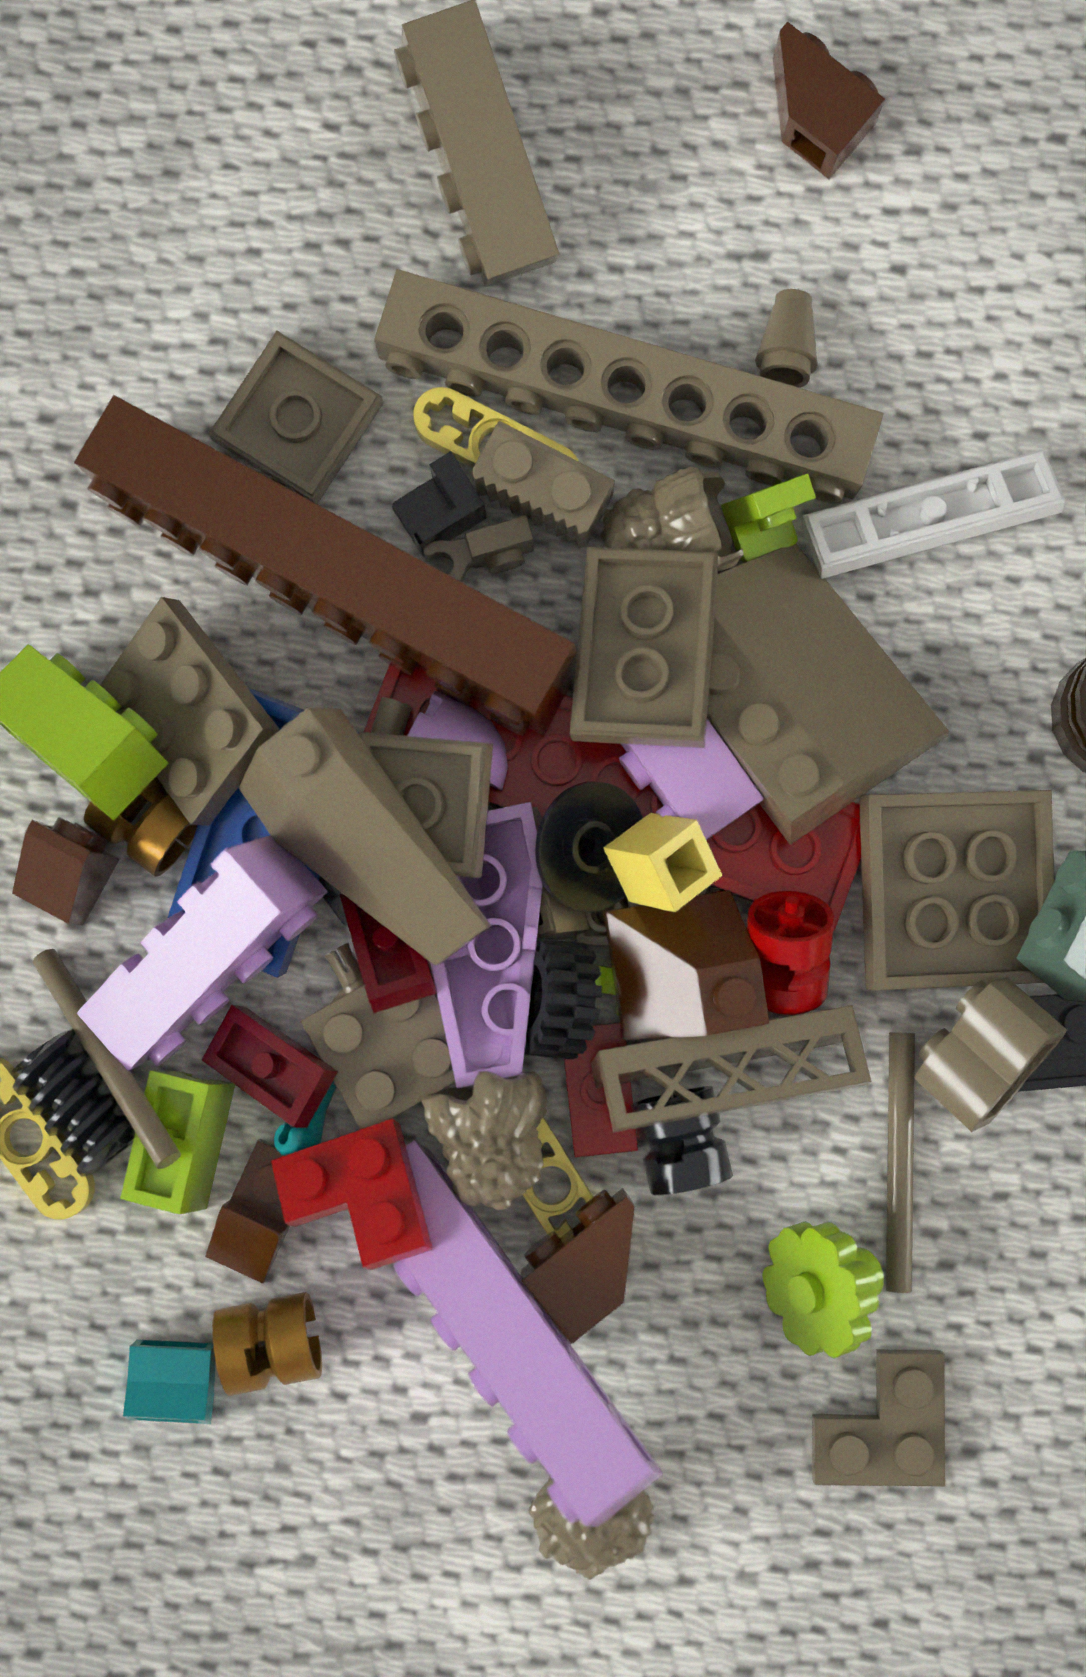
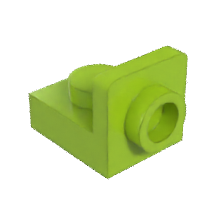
M808 473L721 504L735 549L738 551L743 548L744 555L739 559L741 562L746 563L779 548H787L797 543L798 537L792 522L797 517L793 507L816 498Z

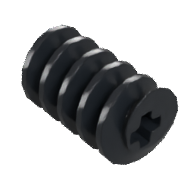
M70 1029L56 1035L38 1047L13 1069V1073L23 1070L16 1079L13 1089L17 1095H24L38 1090V1093L28 1107L33 1115L55 1111L44 1129L49 1136L70 1131L60 1150L65 1157L83 1151L86 1152L76 1169L78 1174L84 1177L101 1169L133 1144L134 1136L129 1132L132 1126L125 1114L116 1115L114 1113L118 1103L113 1094L110 1092L101 1095L98 1092V1089L104 1082L99 1071L87 1075L82 1071L90 1059L86 1050L71 1055L66 1051L76 1036L74 1030Z

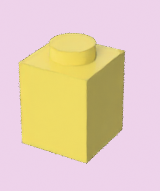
M650 813L604 847L617 878L631 903L676 912L722 876L701 827L695 819L668 815L661 817L659 814Z

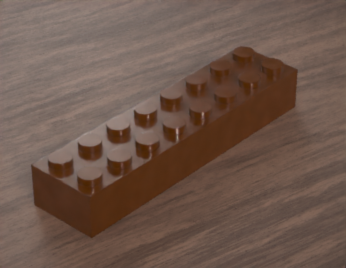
M115 395L112 396L74 461L92 480L87 489L108 503L107 508L119 517L138 527L142 525L143 521L147 522L162 532L160 535L162 539L191 556H194L199 548V551L216 562L214 566L219 571L248 586L252 577L255 578L258 584L270 591L268 596L294 613L302 615L306 607L312 609V613L325 621L323 626L327 630L351 644L357 645L361 637L369 640L368 643L380 651L378 656L398 670L409 675L413 674L416 667L427 672L426 675L436 682L434 687L438 691L464 705H468L472 697L484 703V707L492 712L490 718L518 735L524 736L527 728H530L543 736L575 679L577 660L575 643Z

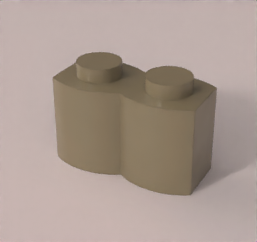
M1008 977L990 982L988 985L984 981H980L969 989L956 1006V1010L962 1015L952 1031L949 1032L945 1028L939 1030L927 1041L918 1055L924 1063L917 1071L914 1079L971 1132L988 1125L1005 1108L1025 1083L1026 1079L1052 1052L1067 1031L1066 1028Z

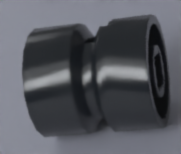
M713 1086L687 1089L702 1100L715 1097ZM673 1094L674 1098L671 1099L670 1096L664 1107L686 1102ZM661 1095L645 1098L630 1104L632 1113L653 1109ZM719 1113L636 1128L638 1139L649 1143L651 1149L643 1158L650 1194L669 1195L693 1191L722 1183L733 1177L725 1140L714 1137L713 1129L721 1122Z

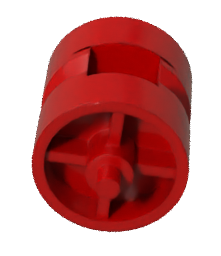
M797 891L772 892L756 899L748 910L747 930L760 958L767 1010L769 1012L785 1015L802 1014L818 1008L827 998L834 914L828 904L813 895Z

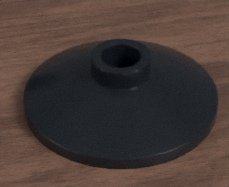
M588 781L573 785L554 799L540 822L535 843L537 870L543 885L550 895L566 907L585 912L599 911L616 904L626 895L605 853L604 847L642 820L643 816L634 800L621 788L598 781ZM582 836L583 845L581 850L578 852V844Z

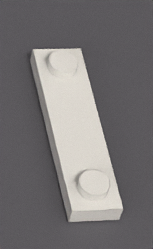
M1044 449L805 514L802 517V529L819 576L823 579L1062 513L1066 500Z

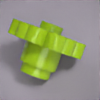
M805 1221L783 1228L778 1237L773 1238L768 1245L773 1264L764 1268L762 1278L767 1290L766 1299L768 1307L773 1313L783 1316L782 1325L785 1337L791 1343L798 1345L808 1356L824 1351L828 1356L837 1358L857 1350L860 1344L870 1339L872 1335V1327L867 1315L875 1312L879 1307L878 1295L881 1293L884 1284L883 1271L879 1261L867 1249L857 1248L855 1240L849 1234L841 1232L832 1222L812 1226Z

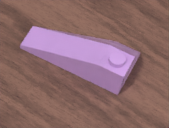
M531 802L487 811L482 877L457 876L491 927L443 963L435 966L430 962L457 1088L474 1085V1079L479 1071L496 1073L503 1078L522 1074L543 885L536 865L535 843L537 829Z

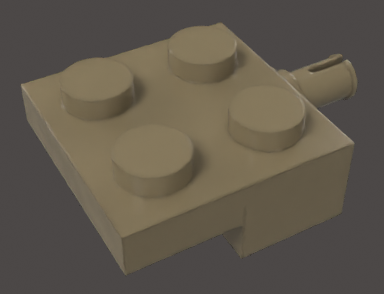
M349 943L338 947L337 950L349 971L346 970L336 951H331L324 956L336 974L343 990L337 994L329 1005L300 1022L321 1060L338 1071L333 1081L359 1128L363 1129L394 1118L422 1102V1098L427 1094H435L455 1083V1077L437 994L373 1013L358 961L350 949Z

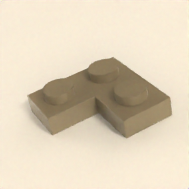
M876 1349V1415L812 1414V1480L815 1485L945 1487V1358L941 1350Z

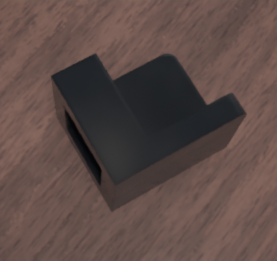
M451 451L429 464L432 479L394 501L392 505L394 512L423 557H425L423 548L429 543L438 540L451 541L486 519L484 502Z

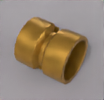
M157 777L148 784L114 821L92 802L89 803L83 817L84 823L110 843L116 844L125 841L127 843V856L155 877L161 876L169 870L186 850L176 839L188 847L193 841L198 826L189 823L171 796L164 791L165 788ZM148 801L152 803L136 825H133L132 821Z
M307 1292L272 1298L266 1310L260 1311L253 1303L217 1309L214 1312V1355L221 1385L228 1396L265 1389L270 1377L275 1376L283 1385L320 1378L322 1375V1351L319 1335L307 1337L306 1322L316 1320L313 1303ZM265 1341L266 1346L259 1347L258 1342Z

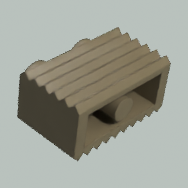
M501 421L496 424L472 469L475 487L479 496L487 494L489 502L499 501L500 508L509 506L512 514L521 512L522 516L532 517L534 525L543 523L545 531L554 529L556 537L566 536L567 543L576 540L578 548L585 547L590 542L614 493L615 480Z

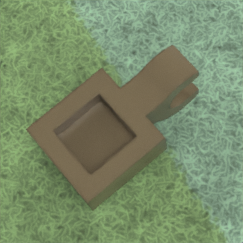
M524 515L466 532L465 538L454 541L438 540L431 542L423 548L426 561L435 560L439 557L451 560L453 569L448 575L463 582L466 572L471 567L476 569L487 565L489 573L494 574L509 571L525 563L523 554L534 552V539L527 516Z

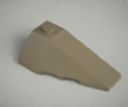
M308 707L257 749L239 785V789L274 841L435 966L443 963L491 927L341 709Z

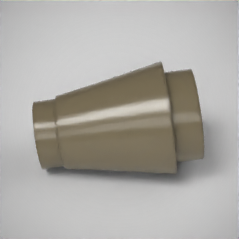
M785 289L776 294L775 303L755 358V363L760 369L761 377L800 388L809 382L810 374L817 369L812 296L809 293L799 289Z

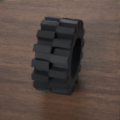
M537 938L524 1055L573 1060L578 1058V1054H584L588 1049L586 1040L592 1041L595 1034L591 1023L592 1020L599 1021L601 1010L595 1007L596 998L602 997V986L596 985V980L601 975L600 966L593 964L597 956L593 950L588 949L589 945L579 942Z

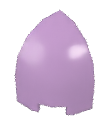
M434 691L426 713H419L407 736L493 744L490 786L502 791L508 763L505 743L494 724L473 707L464 705L439 691Z

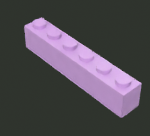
M414 1140L406 1148L433 1250L396 1262L394 1264L395 1271L415 1296L418 1297L424 1292L437 1313L430 1320L443 1341L454 1351L461 1346L475 1368L468 1375L479 1394L492 1407L499 1402L513 1421L514 1425L507 1432L518 1451L530 1464L535 1463L539 1459L554 1481L547 1488L548 1493L560 1512L572 1524L580 1519L585 1527H599L662 1476L663 1472L569 1341L521 1281L520 1273L472 1206L464 1204L454 1194L453 1182L449 1179L444 1167L429 1149Z

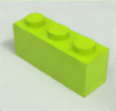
M27 644L0 672V725L114 821L169 764L151 744L158 734L142 717L129 707L119 715L117 710L121 705L96 681L91 680L83 687L81 684L86 678L61 654L56 653L49 660L31 645Z

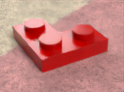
M393 1118L271 1160L285 1224L297 1227L348 1209L363 1268L374 1270L433 1250L401 1125Z

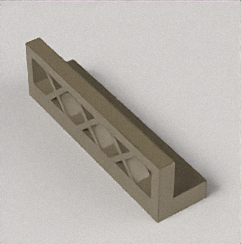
M853 1006L769 1020L770 1024L708 1036L674 1037L599 1051L591 1062L596 1088L604 1087L613 1133L869 1084L872 1081ZM843 1043L850 1072L829 1076L806 1061L813 1048ZM775 1055L792 1065L780 1085L767 1088L743 1072L750 1060ZM737 1062H738V1064L736 1065V1067L731 1064V1063H737ZM715 1067L729 1077L717 1097L703 1100L679 1084L686 1072ZM799 1071L811 1078L810 1080L792 1083ZM675 1074L672 1079L667 1075ZM652 1079L665 1088L653 1109L626 1114L620 1084ZM736 1082L749 1090L728 1095ZM672 1094L686 1102L664 1107Z

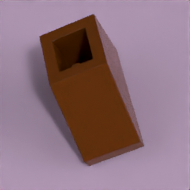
M787 21L779 31L773 55L781 141L826 178L830 179L875 126L885 98L878 93L876 86L866 75L859 71H850L834 59L825 44L818 37L808 32H800Z
M58 817L52 826L31 820L25 831L12 894L67 924L84 925L120 859L104 851L109 843L108 840L99 833L77 822L73 824Z
M623 1188L612 1197L607 1190L601 1191L576 1212L575 1215L581 1221L561 1238L555 1231L550 1232L524 1254L528 1264L521 1269V1281L571 1345L624 1303L635 1206Z

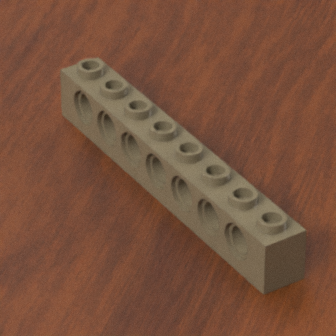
M396 269L374 338L379 359L386 361L385 367L388 370L402 377L420 379L422 372L445 378V385L448 388L466 396L479 397L482 390L506 396L505 403L523 413L540 414L543 407L566 414L565 421L568 424L584 431L599 432L602 425L626 432L625 439L641 448L659 450L662 443L684 449L686 450L685 457L701 466L718 468L721 466L722 461L745 467L747 468L745 475L748 478L766 485H775L781 483L783 479L790 480L808 473L816 496L815 499L827 503H841L843 497L853 500L861 489L884 415L883 412L400 269ZM445 329L454 330L462 336L457 345L448 349L437 348L430 343L435 333ZM501 347L514 348L522 355V358L516 364L509 367L498 366L489 359L490 355ZM568 364L576 367L581 372L582 377L573 384L562 385L553 381L549 373L556 366ZM619 382H629L639 388L642 396L634 402L622 403L611 396L609 389ZM677 400H690L700 408L702 415L692 421H683L671 413L669 406ZM738 417L750 418L760 427L761 435L753 439L741 438L732 431L730 422ZM797 435H808L817 441L821 454L815 457L801 456L793 449L790 439Z

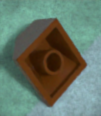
M730 890L697 895L676 912L645 905L603 911L621 1032L624 1040L708 1036L770 1024L760 958Z

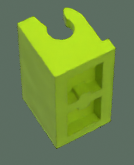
M149 1071L144 1095L175 1143L181 1156L170 1166L158 1169L135 1132L120 1199L178 1215L207 1209L235 1085L233 1083L217 1079L192 1077L193 1074L179 1071Z

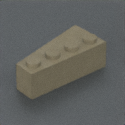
M470 0L402 24L401 47L394 49L395 58L406 89L413 87L421 112L416 113V119L425 147L428 152L436 150L444 174L437 176L446 209L449 214L458 211L467 236L458 238V242L469 275L480 273L484 285L487 287L555 263L560 254L476 0Z

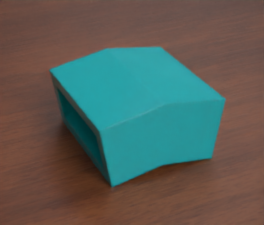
M137 1339L129 1347L128 1378L123 1417L134 1421L211 1424L216 1368L213 1343Z

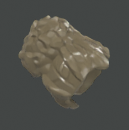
M692 466L684 470L679 469L673 474L667 475L664 479L656 481L652 491H643L639 488L632 489L626 497L614 503L613 509H605L604 528L600 534L604 542V548L718 552V574L735 567L738 560L744 555L743 548L736 552L732 550L733 540L717 499L719 492L725 486V482L718 472L709 471L702 473L700 469Z
M479 1071L474 1079L473 1091L462 1087H454L435 1094H427L422 1098V1104L425 1108L424 1116L428 1123L429 1133L437 1137L438 1141L444 1145L443 1156L449 1161L447 1175L453 1182L454 1194L464 1204L477 1206L482 1203L487 1207L495 1208L497 1211L504 1210L510 1207L511 1201L522 1196L527 1189H530L541 1179L540 1171L543 1167L542 1142L538 1138L536 1128L539 1126L541 1119L546 1115L547 1110L545 1107L548 1100L542 1080L534 1071L507 1078L489 1071Z
M550 1475L548 1481L536 1494L535 1500L531 1502L529 1514L534 1520V1528L538 1530L539 1552L544 1558L553 1557L561 1566L566 1565L568 1568L576 1570L577 1574L589 1580L602 1574L607 1568L625 1563L626 1559L632 1560L635 1555L644 1552L646 1537L651 1535L650 1525L654 1522V1515L651 1513L654 1506L650 1502L649 1495L644 1490L599 1527H585L580 1519L572 1524L564 1517L548 1493L547 1488L554 1483Z

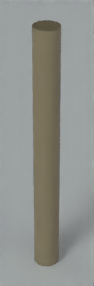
M47 949L39 953L33 959L35 968L158 1169L170 1166L181 1156L175 1143L131 1072L127 1071L77 1014L87 1001L56 950Z
M889 1032L886 1291L910 1293L912 1292L915 1033Z

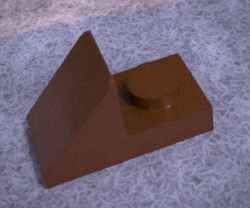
M259 1139L231 1199L223 1204L219 1211L205 1257L263 1284L290 1225L285 1224L271 1164V1160L283 1155L277 1151L275 1145Z

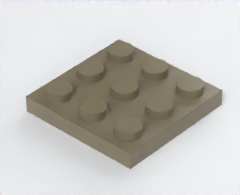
M1052 790L876 794L859 797L865 989L880 991L974 986L980 981H984L988 985L990 982L1006 977L1015 984L1044 983L1017 959V956L1029 934L1031 923L1038 916L1054 884Z

